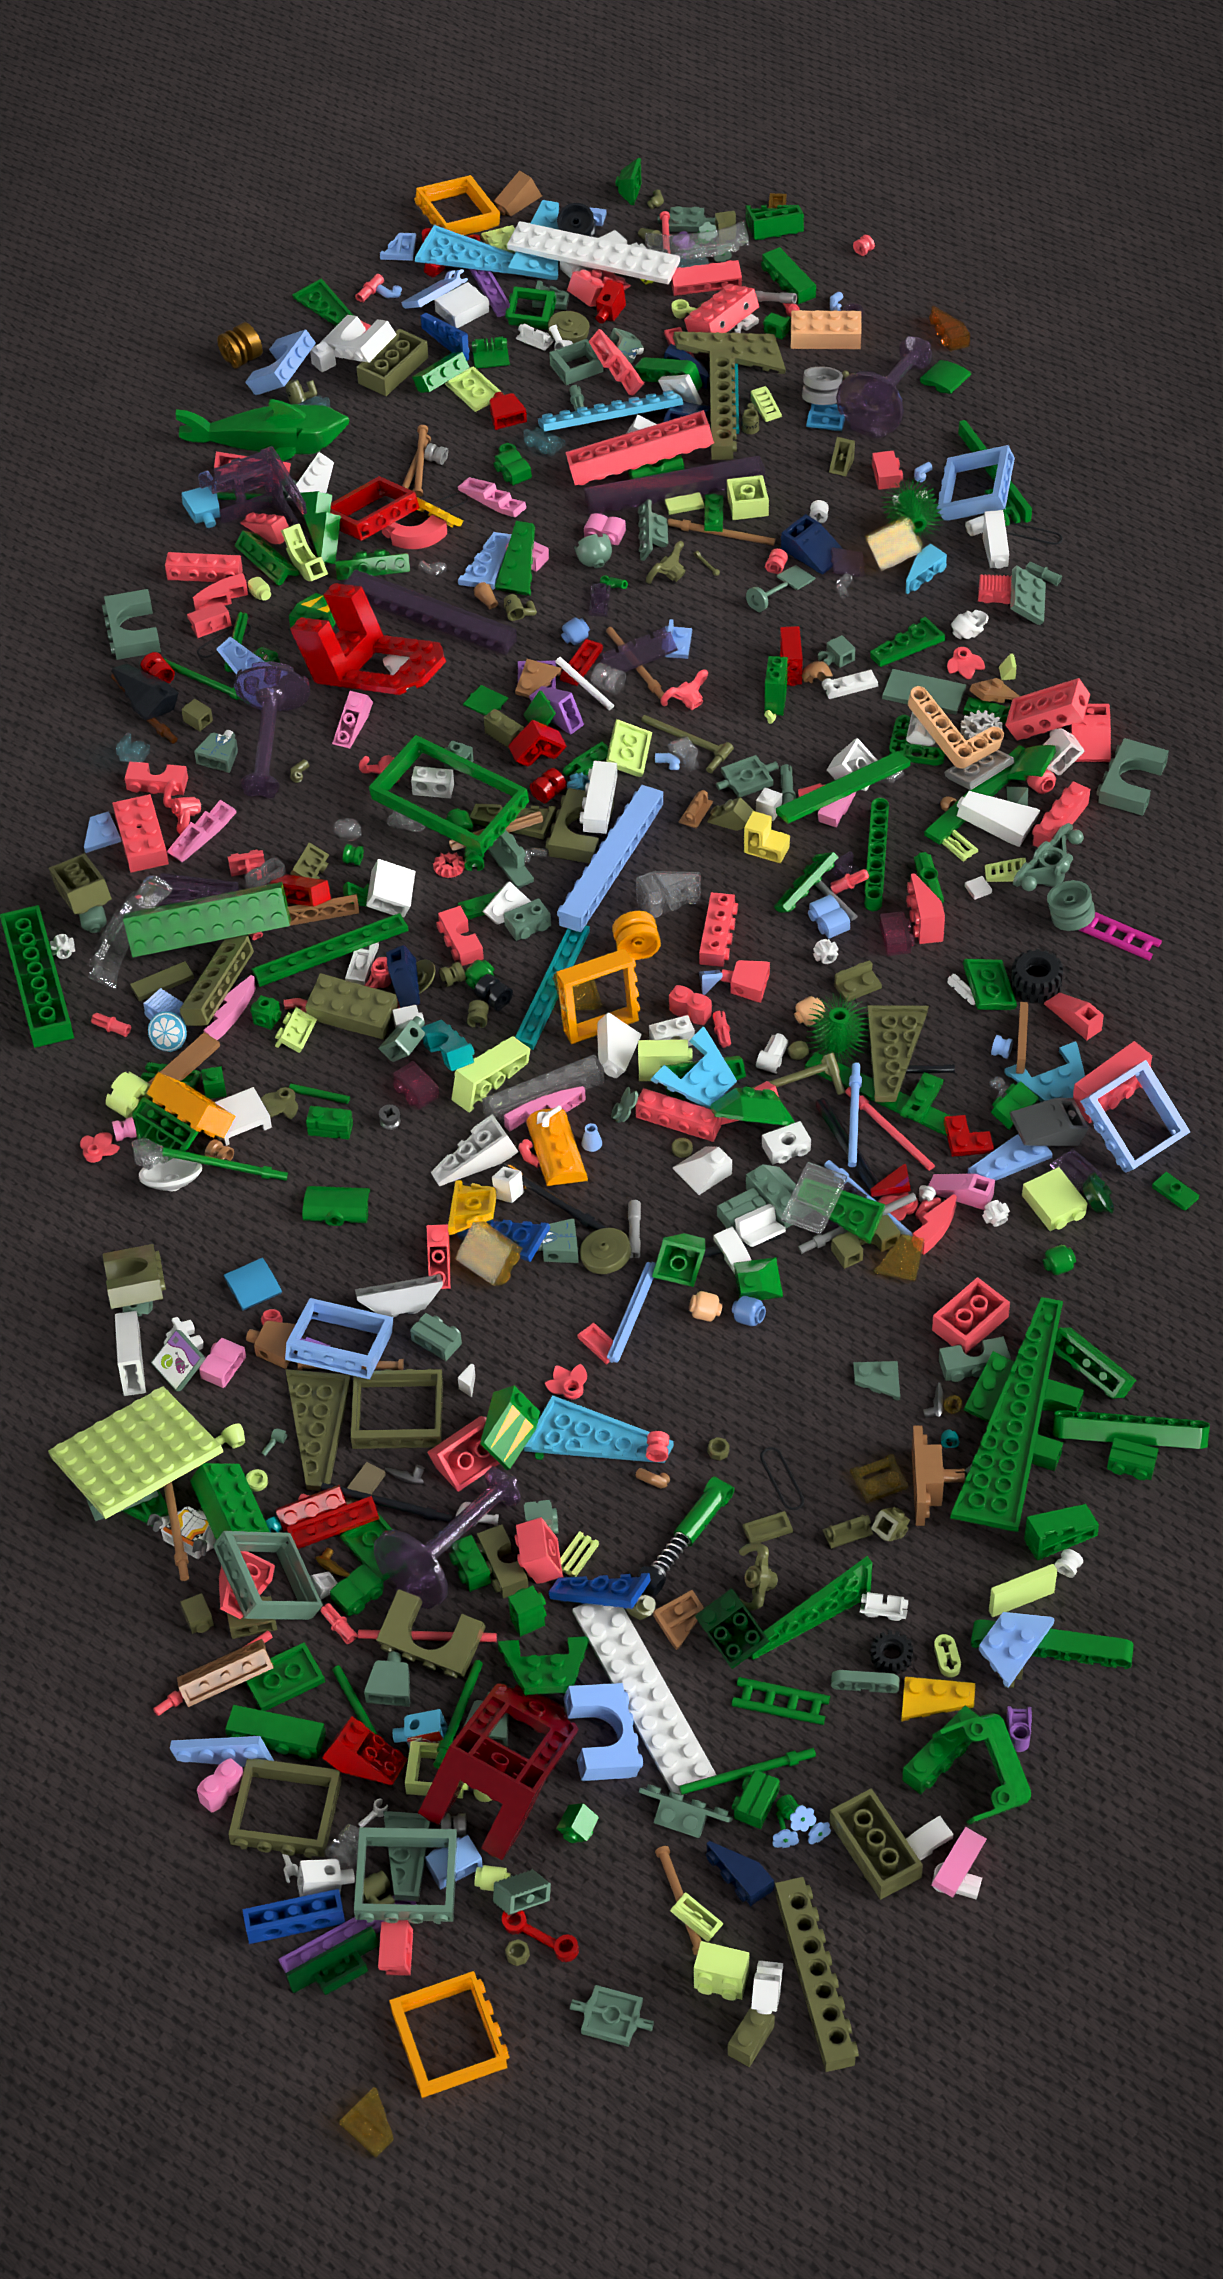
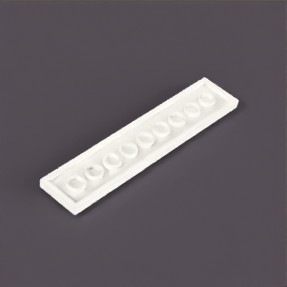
M519 221L507 243L508 250L669 285L680 262V256L521 221Z
M587 1603L573 1608V1614L585 1636H588L589 1643L611 1683H623L624 1691L628 1693L629 1713L633 1714V1723L670 1791L680 1794L679 1785L715 1776L714 1769L625 1609Z

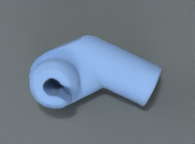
M378 285L376 291L385 298H398L401 295L402 288L400 286H393V289L389 290L383 285Z
M836 292L830 297L831 311H841L842 305L838 303L843 298L841 292Z
M927 462L915 468L914 479L917 482L919 480L920 482L925 481V473L933 469L932 464Z
M655 753V763H669L670 770H679L680 759L671 753Z

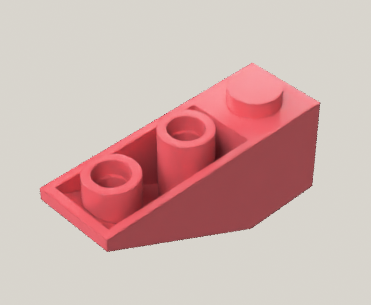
M252 512L247 514L245 519L240 522V524L257 533L271 544L283 543L285 540L281 530L289 527L285 517L276 514L268 515Z
M1060 992L1044 1002L1045 1006L1086 1041L1102 1031L1104 1015L1089 1002Z
M427 1225L428 1276L440 1274L443 1281L441 1289H450V1235L448 1225Z

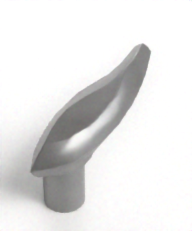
M939 1382L937 1383L933 1400L934 1407L924 1409L925 1418L939 1417L943 1412V1391Z
M416 1465L413 1474L408 1471L392 1468L384 1469L387 1473L401 1481L412 1484L424 1483L421 1476L425 1468L421 1465Z

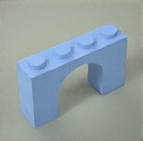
M306 329L276 339L269 350L277 361L267 367L253 371L245 383L255 395L284 387L316 344Z
M623 1683L568 1686L564 1696L568 1719L589 1717L602 1719L614 1728L618 1737V1742L611 1746L581 1749L577 1758L581 1781L636 1777L643 1766V1758L638 1753V1736L633 1731V1714L629 1713L628 1693L624 1691Z

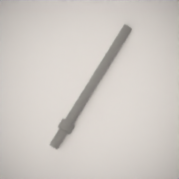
M911 1193L885 1205L882 1216L916 1201L915 1194ZM840 1226L823 1235L820 1233L812 1237V1240L799 1245L798 1248L801 1254L815 1247L821 1248L826 1245V1242L832 1240L837 1235L849 1231Z

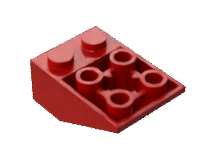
M353 1716L338 1732L322 1757L342 1773L389 1785L394 1783L408 1760L399 1750L394 1749L381 1736L373 1733Z

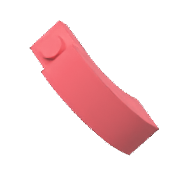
M431 515L425 522L417 526H403L394 522L383 528L382 534L386 538H391L393 546L403 549H421L436 544L447 535V522Z

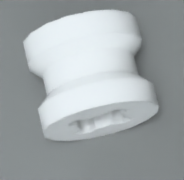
M814 501L811 504L809 516L820 523H824L828 518L829 506L825 501Z
M1064 1549L1061 1553V1559L1056 1561L1055 1567L1059 1573L1073 1578L1077 1573L1076 1569L1082 1565L1083 1559L1077 1552L1071 1549Z

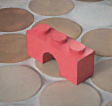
M129 761L125 775L126 789L135 793L139 791L150 792L151 794L164 793L167 783L174 779L176 785L173 787L171 795H184L188 781L186 766L167 765L166 770L162 774L152 775L150 774L148 763Z
M461 906L438 913L439 921L436 922L439 933H444L446 946H451V954L454 961H458L462 966L473 963L475 960H483V947L476 934L461 935L469 931L468 919Z

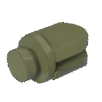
M641 1595L632 1609L626 1608V1611L629 1615L642 1620L654 1612L656 1603L652 1597Z

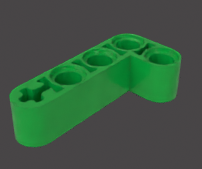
M644 357L634 367L643 381L659 382L658 380L662 376L689 374L697 392L702 387L698 368L695 363L689 360Z

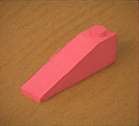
M240 1551L258 1593L261 1595L272 1581L275 1565L250 1552ZM221 1565L219 1574L220 1609L241 1619L243 1613Z

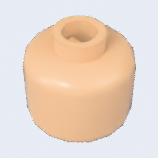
M809 996L796 1004L794 1016L799 1024L804 1023L806 1026H811L816 1023L811 1020L821 1019L809 1014H816L821 1017L822 1014L816 1010L826 1011L821 1008H824V1005L818 997L815 999Z
M699 1291L696 1295H692L689 1311L692 1312L694 1318L711 1322L715 1316H720L722 1304L719 1303L717 1295Z

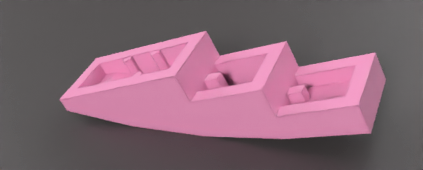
M469 477L458 486L459 491L501 514L515 518L527 508L524 501L512 499L510 492L497 490L495 483Z
M219 800L210 813L205 811L195 824L190 822L168 849L167 853L180 862L185 861L216 835L237 813L236 810Z
M250 975L226 995L223 1000V1006L213 1016L214 1022L204 1029L206 1034L218 1040L238 1020L256 990L254 976Z
M581 1086L561 1090L523 1104L504 1115L505 1128L510 1132L525 1123L528 1116L535 1111L555 1108L558 1105L567 1113L586 1100L585 1088Z
M965 1827L935 1877L932 1886L953 1898L987 1839Z

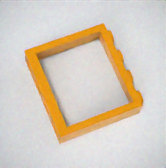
M471 175L416 188L415 203L433 225L461 235L484 231L500 224L499 210ZM467 193L483 214L446 223L431 202Z
M625 948L556 972L563 1031L571 1044L596 1036L597 1023L604 1016L601 1015L577 1024L572 986L623 969L627 1007L610 1012V1014L627 1025L639 1021L638 1012H640V1006L637 1001L639 993L635 986L637 976L634 971L636 962L633 956L630 957Z
M474 1971L389 2000L391 2012L421 2098L507 2068L506 2060L510 2057L506 2044L501 2045L498 2037L502 2036L498 2022L493 2023L490 2015L494 2014L489 2000H484L483 1993H486L484 1984L481 1979L477 1980ZM471 1989L495 2058L428 2081L404 2012Z

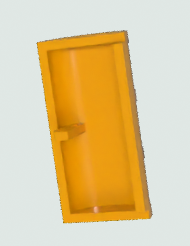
M554 1108L538 1110L528 1116L526 1124L546 1185L552 1186L588 1181L566 1112L561 1109L550 1117L548 1127H543L542 1123L537 1124L538 1112L551 1111Z

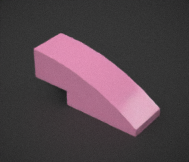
M856 792L821 808L818 812V822L837 828L842 815H845Z

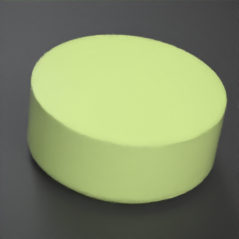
M255 1469L246 1475L247 1482L252 1491H261L268 1484L267 1474L262 1470Z

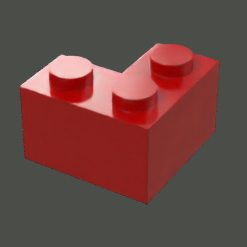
M531 720L508 745L515 761L525 766H531L541 754L555 759L567 747L558 730L535 720Z

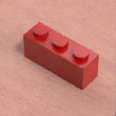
M287 874L270 881V884L283 883L287 903L314 907L331 900L328 880Z

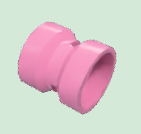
M133 1117L126 1118L122 1122L118 1120L112 1122L117 1142L122 1141L126 1137H137Z

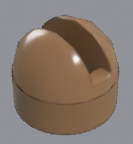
M949 796L942 798L940 801L941 809L946 812L957 800Z

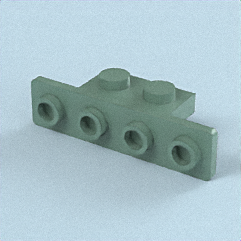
M649 499L644 504H641L638 509V527L640 529L638 537L640 540L639 552L640 560L645 561L652 552L653 544L659 547H666L668 545L667 518L652 512L651 500Z
M505 829L504 833L487 850L515 887L521 888L534 882V877L525 867L524 857H526L523 847H519L514 836Z
M648 1784L647 1788L641 1787L639 1789V1793L660 1799L654 1820L655 1824L700 1838L707 1816L725 1822H732L733 1816L728 1815L729 1811L726 1809L715 1807L712 1810L705 1807V1802L692 1799L691 1803L683 1800L684 1796L675 1792H670L669 1795L661 1793V1788Z

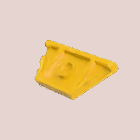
M460 1180L455 1181L448 1223L449 1235L493 1219L497 1196L495 1187L481 1186L472 1183L470 1187L463 1185Z

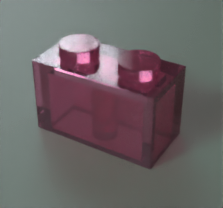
M904 911L880 914V930L887 956L911 953V946H914V936L909 933L911 930L910 920L906 919Z
M414 1061L393 1073V1086L398 1093L402 1092L411 1106L415 1105L420 1110L439 1098L438 1085Z

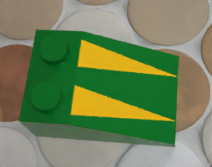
M314 593L297 603L289 614L290 628L301 617L329 621L332 628L336 624L324 595Z
M515 1385L493 1392L480 1442L506 1470L512 1467L535 1432L540 1416V1411Z

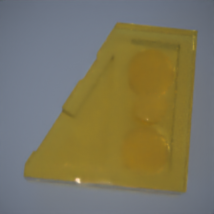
M902 1234L896 1245L887 1253L885 1259L876 1267L874 1273L916 1282L925 1239Z
M375 2087L340 2120V2125L375 2158L394 2140Z

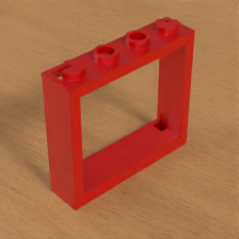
M378 476L333 501L330 513L341 516L339 531L362 541L420 507L414 491ZM384 495L394 499L393 502L359 521L348 517Z

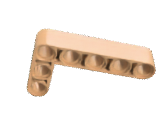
M916 686L911 690L908 699L909 708L957 768H966L1000 748L1004 732L999 727H990L976 736L965 740L924 687Z

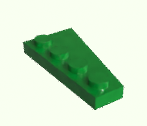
M322 278L292 294L293 299L335 326L347 315L354 316Z
M923 617L920 619L921 622L919 624H912L905 633L902 634L900 632L895 635L893 641H886L872 650L870 656L877 665L882 667L945 641V634L928 618Z
M834 852L816 854L812 858L814 863L804 868L803 872L805 874L796 878L792 883L794 888L788 889L774 906L776 911L779 913L791 912L796 907L795 903L808 895L810 887L819 883L822 879L821 876L835 866L834 862L838 859V856Z

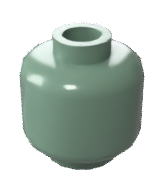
M102 906L92 907L87 912L79 914L81 927L86 931H90V933L100 932L101 928L107 923Z

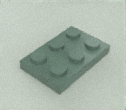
M1016 565L1012 569L1010 609L1033 623L1041 625L1044 622L1046 582Z

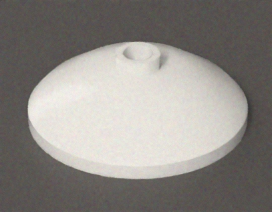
M173 1158L168 1162L161 1159L142 1168L139 1172V1180L150 1188L163 1191H177L199 1176L202 1171V1164Z

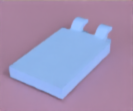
M464 270L448 271L444 280H440L401 302L402 306L405 309L422 307L461 285V283H465L468 279L460 278V274Z

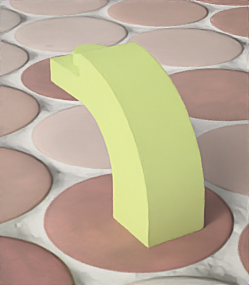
M299 523L281 530L287 545V553L293 565L300 571L305 580L313 581L328 575L322 557H316L311 552Z

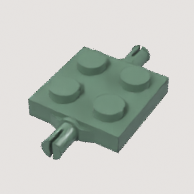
M676 206L670 209V219L668 220L669 232H698L699 227L703 226V223L706 221L710 222L711 225H715V218H705L704 208ZM658 216V223H662L660 216Z
M754 755L721 767V773L726 780L717 782L716 787L718 790L730 787L738 798L773 786V779L769 772L779 769L778 763L775 761L765 765Z
M595 1985L593 1994L587 2003L572 1999L570 2010L584 2013L581 2034L629 2047L632 2035L637 2030V2027L652 2031L654 2021L640 2018V2010L643 2003L642 1997Z

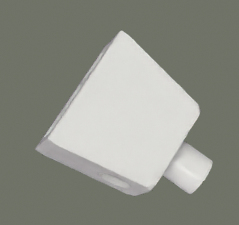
M1060 728L1052 730L1049 734L1050 738L1043 744L1055 745L1056 753L1047 769L1057 775H1062L1085 752L1074 735Z
M337 1859L300 1861L297 1879L300 1897L339 1889L340 1892L342 1885L355 1882L353 1869L340 1870Z

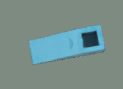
M932 544L919 551L906 580V594L913 590L916 591L925 581H930L938 572H943L946 568L947 554Z

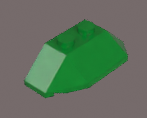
M751 1087L734 1088L710 1106L714 1116L719 1118L724 1117L777 1125H791L795 1123L777 1094L770 1089H763L761 1091Z
M144 1096L132 1113L133 1120H135L138 1143L167 1162L173 1158L162 1156L163 1147L186 1151L199 1133Z

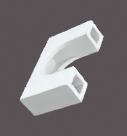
M347 315L321 342L325 341L334 349L335 357L369 363L396 336V333L388 321L377 319L366 331L358 316Z

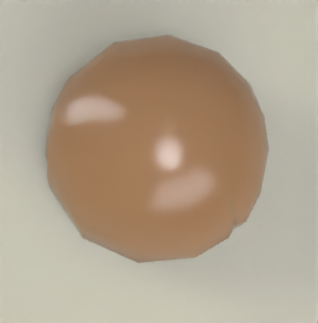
M823 661L812 662L802 671L804 682L809 681L813 683L814 678L823 681L833 677L829 666Z

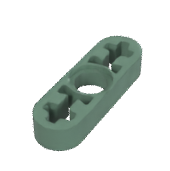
M837 1670L831 1675V1687L837 1690L861 1691V1689H869V1692L897 1693L899 1691V1677L891 1673Z

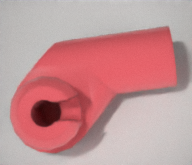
M301 998L284 1000L285 1010L297 1007L306 1012L307 1000Z
M524 1139L518 1146L524 1161L539 1168L538 1157L530 1151L533 1147L532 1142Z
M935 1197L929 1202L928 1199L922 1201L915 1213L916 1219H919L922 1223L923 1216L941 1204V1199Z

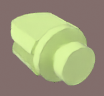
M255 577L248 581L249 592L259 600H268L270 598L269 585L261 577Z

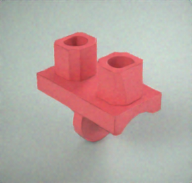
M252 850L244 854L236 853L228 857L231 877L242 874L251 876L253 872L266 870L263 850Z

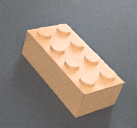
M791 311V349H861V311Z

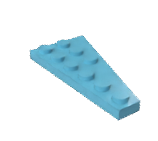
M542 200L530 224L558 229L559 203ZM516 251L507 268V273L557 280L558 260Z
M434 225L416 254L415 262L507 273V268L514 254Z
M553 1395L538 1420L535 1432L524 1447L525 1452L654 1462L646 1457V1448L649 1446L647 1444V1435L650 1432ZM669 1440V1445L667 1446L668 1455L674 1446L672 1440Z

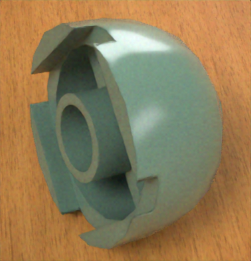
M593 534L578 542L579 546L574 548L579 561L583 565L594 568H601L605 565L612 555V546L608 535L602 534L603 537H598L597 534Z

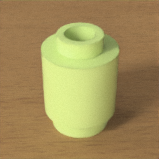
M487 1865L477 1867L475 1886L480 1887V1890L494 1891V1883L504 1878H511V1873H507V1868Z

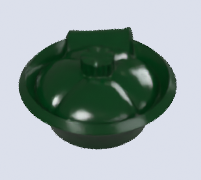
M1092 1172L1083 1183V1191L1089 1204L1097 1213H1113L1114 1206L1109 1196L1111 1190L1107 1185L1105 1186V1181L1098 1177L1095 1172Z

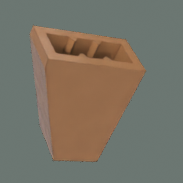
M519 170L494 202L502 215L507 214L511 217L542 197L532 178Z

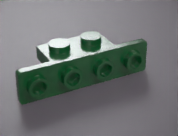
M372 1926L287 1972L285 1975L293 1993L316 1982L324 1995H327L368 1972L367 1966L360 1956L379 1946Z

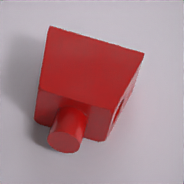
M607 279L596 300L598 314L595 319L599 323L603 324L606 320L614 322L626 306L623 283Z
M497 392L490 399V412L495 430L527 422L526 408L514 394L504 395L502 392Z

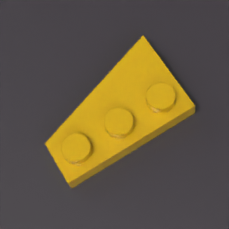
M417 497L420 507L417 510L424 512V510L429 511V516L434 515L444 519L447 525L452 528L454 525L459 527L462 525L463 520Z
M905 1677L901 1721L921 1716L927 1717L941 1712L958 1711L965 1705L968 1708H973L975 1683Z

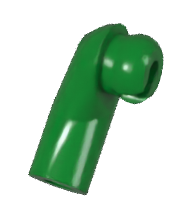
M607 575L600 578L601 586L605 589H626L628 586L627 580L608 577Z

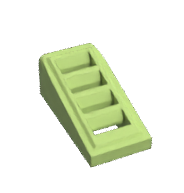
M766 386L751 391L750 401L754 404L765 422L782 417Z
M1017 858L985 865L986 881H1013L1019 871L1018 869L1026 862V858Z

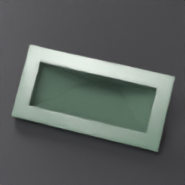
M1007 787V801L1028 806V787Z

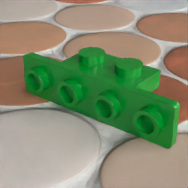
M378 549L374 553L368 554L366 551H360L356 555H352L353 559L335 562L338 580L410 571L408 553L390 555L389 551H385V549Z

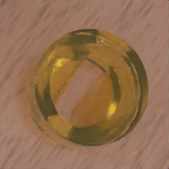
M951 1395L944 1401L945 1410L951 1414L959 1412L963 1405L961 1398L957 1395ZM954 1399L957 1400L955 1409L951 1408Z

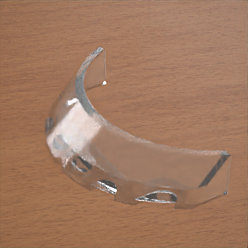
M741 221L730 227L701 233L677 235L645 233L646 249L677 255L683 259H694L722 255L727 251H737L739 246L749 245V237L746 223Z
M155 875L148 876L143 880L141 887L137 891H133L128 895L124 905L117 909L94 949L96 953L89 963L92 971L88 977L91 980L116 990L118 972L129 948L123 921L125 913L157 907L173 891L174 888Z

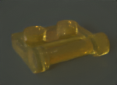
M893 1454L886 1455L884 1459L858 1468L856 1466L850 1469L851 1475L867 1504L908 1489V1484ZM886 1467L890 1468V1471L876 1475L866 1480L862 1478V1476L878 1471L880 1469Z

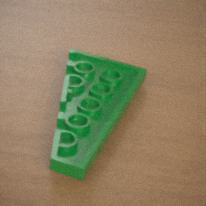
M866 1556L763 1631L770 1642L750 1656L752 1660L860 1603L862 1594L871 1592L872 1561L869 1557Z

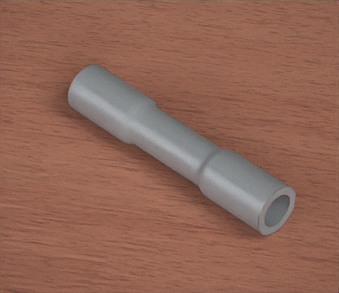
M755 291L759 302L773 301L795 304L797 301L796 293Z
M631 1200L628 1203V1239L632 1248L630 1258H633V1253H635V1258H639L641 1202Z

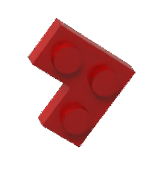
M965 1115L945 1116L943 1122L952 1157L978 1155L994 1151L990 1131L969 1133Z

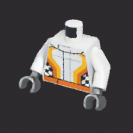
M189 1506L181 1511H177L184 1551L197 1559L201 1555L205 1556L207 1551L214 1548L213 1544L216 1542V1539L202 1507L199 1511ZM156 1514L149 1515L146 1525H153V1531L155 1532L161 1529L163 1540L174 1546L169 1515L164 1517Z

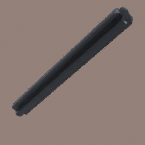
M825 1098L817 1100L816 1108L848 1156L849 1134ZM857 1148L855 1168L870 1190L879 1183V1180Z

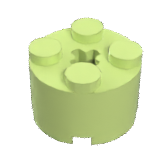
M124 1072L113 1082L111 1088L114 1090L111 1095L107 1094L106 1105L125 1118L133 1117L132 1113L143 1096L152 1101V1097L146 1094L151 1085L131 1072L129 1074Z

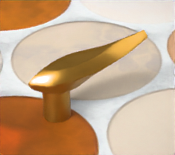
M326 1548L321 1556L315 1557L316 1561L327 1571L345 1577L350 1575L349 1572L338 1566L336 1562L330 1560L334 1554L331 1548Z

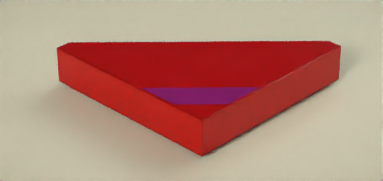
M906 1164L900 1166L870 1189L871 1197L910 1192Z

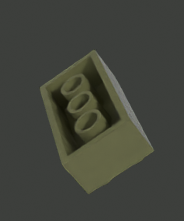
M398 329L395 332L396 336L369 363L362 362L357 366L358 384L387 396L428 358L427 341Z
M85 853L48 868L57 891L74 914H83L92 907L103 906L107 901L112 900L105 879Z
M320 973L305 1007L307 1014L316 1018L317 1022L384 1040L393 1021L392 1010L398 1009L396 994Z
M872 1788L830 1810V1825L880 1900L922 1878L923 1864Z

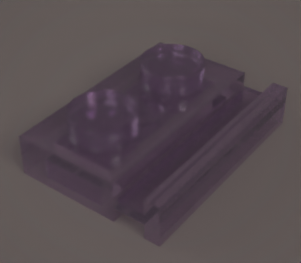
M1073 1148L1069 1153L1063 1154L1050 1163V1169L1054 1170L1059 1167L1080 1194L1084 1192L1083 1183L1092 1172H1095L1098 1177L1102 1178V1173Z

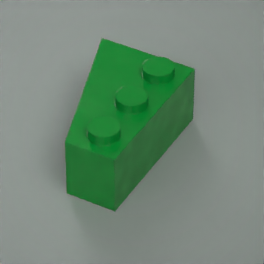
M745 205L746 223L755 240L780 237L786 234H797L804 231V216L799 205H777V208H767V205H761V208H751V205Z
M1086 1504L1028 1516L1024 1540L1038 1561L1096 1537L1099 1524Z

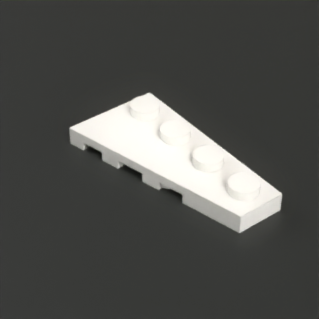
M319 452L288 497L299 504L297 493L313 491L326 493L334 462Z

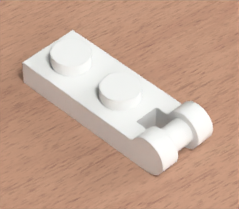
M872 670L833 680L827 678L823 680L822 687L824 690H827L828 698L832 699L878 687V681Z
M379 942L353 952L345 977L346 981L361 985L367 983Z

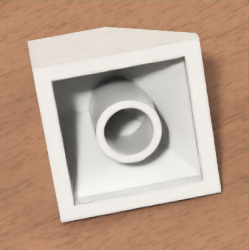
M856 738L833 758L827 771L837 780L878 760ZM867 786V787H865V788H863V789H861V790L867 791V789L869 788V786Z
M704 1147L674 1166L673 1169L700 1195L732 1174V1159L720 1147Z

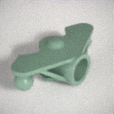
M1070 823L1060 827L1055 837L1050 842L1044 841L1036 850L1033 859L1029 863L1025 862L1014 877L1013 885L1016 887L1022 885L1025 891H1033L1037 884L1053 887L1062 883L1065 873L1069 870L1073 860V856L1066 853V840L1068 838L1071 844L1078 845L1084 839L1083 833L1077 829L1072 830L1073 825Z

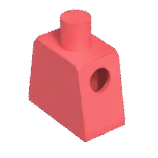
M739 960L736 962L734 971L722 970L721 981L731 983V994L761 1003L770 975V962Z

